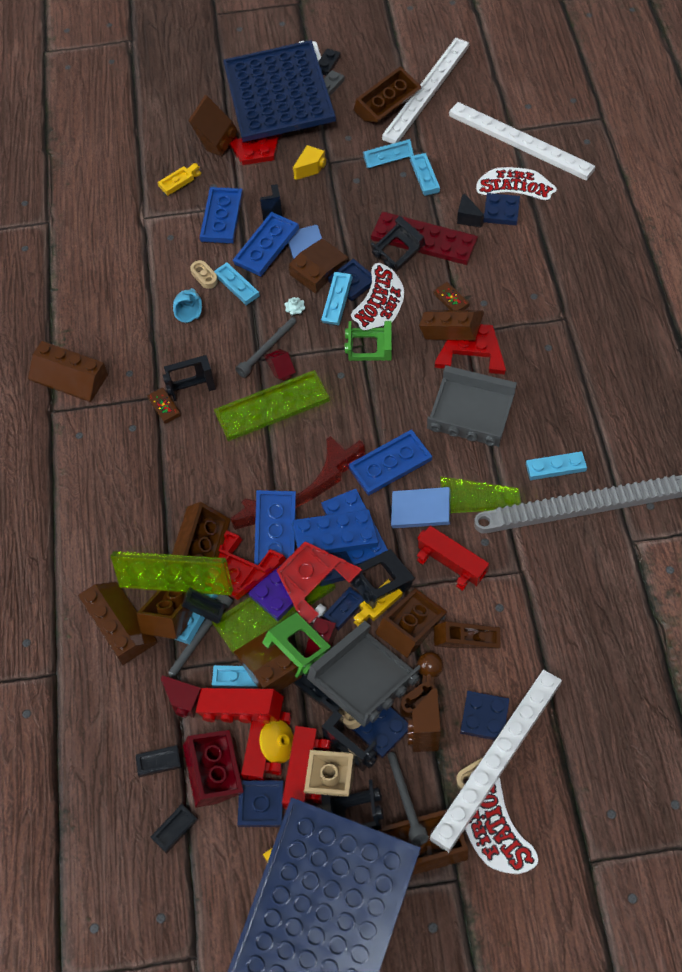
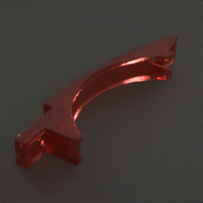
M331 436L327 438V456L324 467L311 485L296 494L295 508L316 498L341 481V472L343 473L348 470L349 463L365 455V445L359 440L347 450H344ZM250 499L241 501L245 508L231 517L232 526L235 530L255 524L256 501Z

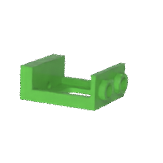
M349 321V327L345 328V339H348V343H345V354H348L349 361L392 360L391 321H384V328H372L369 330L352 328L351 321ZM356 337L377 338V352L353 353V339Z
M297 612L270 629L262 642L267 648L276 644L299 668L295 674L296 678L303 673L307 675L310 666L328 652L331 647ZM300 630L304 631L320 647V650L308 658L303 657L287 640V638Z

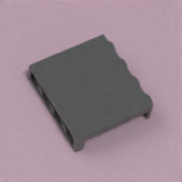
M445 365L443 379L430 417L427 418V429L433 432L446 433L453 437L466 438L469 441L482 442L488 446L499 447L515 396L517 383Z
M363 621L310 666L307 676L310 682L363 727L370 721L374 723L383 709L388 710L396 697L401 698L409 685L414 686L420 678L418 674L421 668L418 665L413 670L369 634L371 625L366 621Z

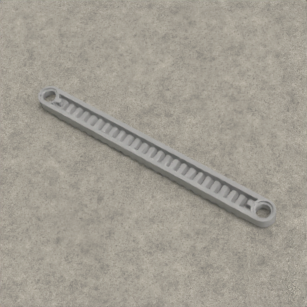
M672 475L669 478L665 476L663 479H650L647 482L643 480L640 483L634 482L631 485L627 483L625 486L621 484L618 487L612 486L609 489L605 487L603 490H589L587 493L583 491L580 494L574 493L571 496L567 494L565 497H552L549 500L545 498L542 501L536 500L533 503L529 501L527 504H514L511 507L508 505L504 508L498 507L495 510L478 513L474 520V527L480 533H491L682 497V475ZM486 519L490 524L488 526H481L479 521Z

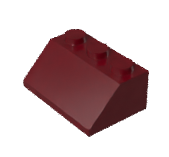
M230 730L187 736L183 749L195 808L215 805L242 794L243 788Z

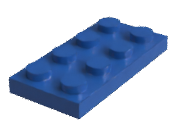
M210 187L200 233L201 242L234 243L243 196L242 188Z
M271 212L234 257L233 263L261 277L299 229L298 223Z
M411 429L349 463L348 469L369 496L432 461V455Z
M357 489L321 502L325 515L367 510ZM374 522L378 546L346 551L353 565L357 566L388 550Z
M256 490L254 564L259 565L270 549L283 554L286 560L294 553L295 535L292 520H295L296 491Z
M369 510L292 520L297 548L305 541L328 553L378 546Z

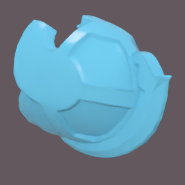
M192 288L181 291L174 299L173 312L179 321L191 322L194 319H198L202 312V300L196 293V290Z

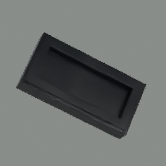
M190 587L182 603V607L216 624L221 621L226 606Z
M178 745L135 755L139 778L182 768Z
M181 804L150 838L167 854L198 819Z

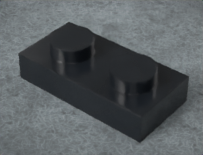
M328 48L325 50L318 61L322 75L327 76L334 69L341 57V52Z

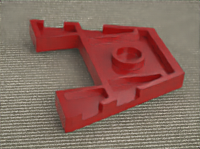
M280 134L242 142V138L237 139V136H235L229 147L231 146L242 165L274 161Z
M480 324L475 340H447L435 361V368L444 369L445 365L451 367L453 354L489 357V373L505 375L506 370L493 325Z
M226 531L224 543L219 547V556L212 565L206 583L209 587L239 600L285 562L286 558L283 554L271 549L259 565L234 555L233 552L241 543V537Z
M305 541L276 571L296 611L310 625L319 614L305 601L309 594L334 569L349 584L363 570Z

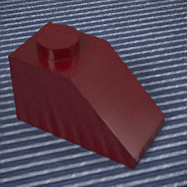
M278 349L264 355L267 364L276 378L286 380L292 377L291 374L296 373L288 352Z
M316 617L312 628L332 647L337 634L336 623ZM310 637L307 642L305 658L320 650V647Z
M162 675L161 682L175 714L183 718H187V716L194 718L201 688Z

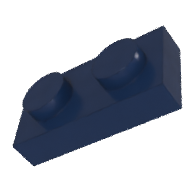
M349 587L326 611L323 619L336 623V628L339 631L360 608V604L364 601L362 596Z

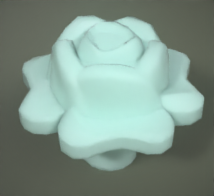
M298 297L288 299V302L285 303L286 312H290L291 315L301 314L305 310L304 300H300Z

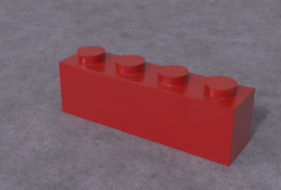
M201 688L196 713L207 722L221 720L233 723V720H239L243 723L258 721L263 724H269L270 721H279L284 696L275 689Z

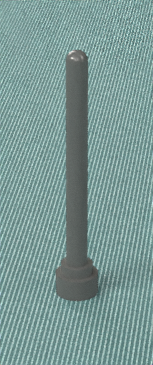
M294 317L290 318L247 361L240 362L235 367L238 375L246 378L251 373V367L296 323V319Z
M222 592L216 597V601L226 605L225 609L229 608L233 602L228 595ZM206 619L191 643L186 646L169 670L168 674L170 677L177 675L213 624L212 621Z
M390 752L387 757L411 827L408 835L411 844L419 846L426 843L429 837L426 829L418 822L396 754Z

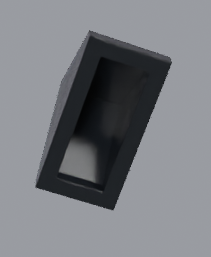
M463 194L457 213V224L482 227L484 214L466 194Z

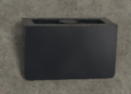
M278 184L271 185L272 195L260 197L263 222L271 212L283 217Z

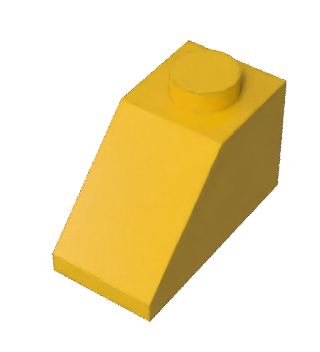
M307 145L293 166L294 179L298 180L318 174L326 165L325 151Z

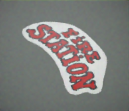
M503 167L495 168L484 174L478 180L476 190L482 195H487V193L514 192L541 200H548L551 198V194L556 192L557 188L534 170Z
M381 263L373 265L371 270L372 283L369 293L351 313L352 319L359 324L362 330L384 326V321L393 322L403 302L404 287L399 277L392 269Z
M498 778L468 823L465 831L475 851L488 866L506 873L521 874L533 869L538 864V855L533 846L518 833L512 824L505 807L501 781Z

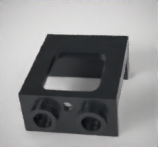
M401 216L395 219L396 225L376 245L373 242L371 243L372 254L378 259L381 258L384 261V265L390 269L392 268L395 272L425 245L424 236ZM394 238H399L409 247V250L397 262H394L382 251Z
M207 355L164 366L166 374L162 376L168 395H172L174 401H177L174 391L202 383L207 384L209 391L216 390ZM190 366L195 367V376L179 381L171 380L170 372Z
M389 549L357 565L363 571L351 582V585L360 592L363 600L373 609L377 601L399 589H402L403 592L409 590L415 578L395 553ZM381 564L394 581L375 589L364 577L363 572Z
M336 710L322 725L324 739L330 740L331 746L337 751L353 754L355 766L362 772L367 767L370 769L377 761L376 742L373 741L365 752L341 733L344 730L343 715Z
M372 779L369 780L370 790L351 794L349 797L343 796L334 799L332 795L321 794L322 809L345 818L347 808L371 802L374 821L364 823L363 825L375 830L382 829L381 819H384V812L382 806L379 805V801H382V794L380 788L375 787Z

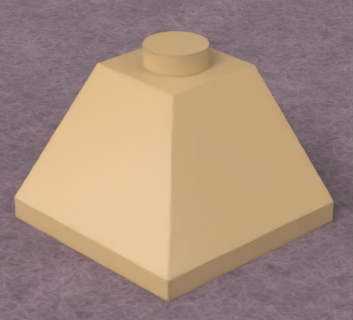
M310 750L304 793L349 797L353 786L355 770L354 755L351 753Z

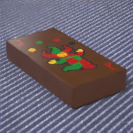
M445 282L433 292L449 310H465L469 307V302L448 282Z
M163 387L147 395L148 400L164 424L181 416Z

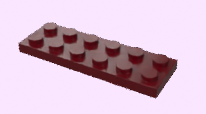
M382 211L371 234V240L379 242L396 225L395 219L399 215ZM402 217L424 236L425 245L418 253L468 265L478 241V236ZM394 238L388 244L409 250V247L399 238Z

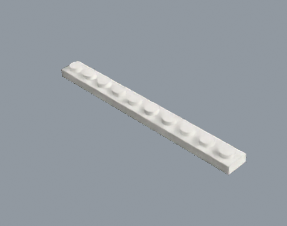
M458 38L454 39L420 84L422 89L408 100L383 133L382 140L391 144L401 140L467 51L469 42Z
M457 102L449 111L450 117L586 181L595 171V165L464 104Z
M545 670L540 673L430 835V841L447 852L451 851L561 685V679Z

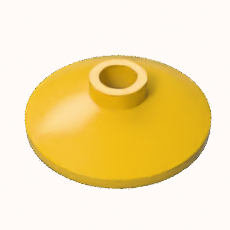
M281 720L270 721L269 724H265L260 733L261 751L270 762L284 763L290 758L294 735L291 728Z

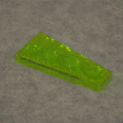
M440 476V488L450 487L451 490L450 513L490 511L498 507L504 508L507 505L511 507L514 504H521L519 488Z

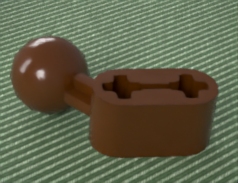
M434 652L422 654L417 661V666H421L419 673L422 675V683L406 694L401 700L400 713L406 718H412V711L424 699L425 696H422L423 691L428 693L436 688L434 685L435 677L441 674L443 661ZM406 703L409 705L414 704L413 710L410 707L406 708Z

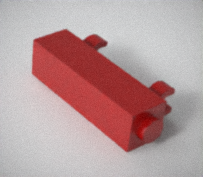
M431 525L426 531L422 530L417 539L420 552L417 554V562L424 565L429 556L460 575L456 581L458 583L456 587L463 591L469 582L478 586L488 573L489 563Z
M281 712L279 720L285 722L288 726H290L291 722L290 713ZM258 721L251 722L241 773L243 780L265 781L267 773L281 776L282 773L281 763L269 762L261 751L260 733L265 724Z
M295 726L282 799L283 808L286 810L291 797L306 803L308 801L322 804L321 794L304 793L310 750L330 751L331 748L330 740L317 739L318 733L315 728Z

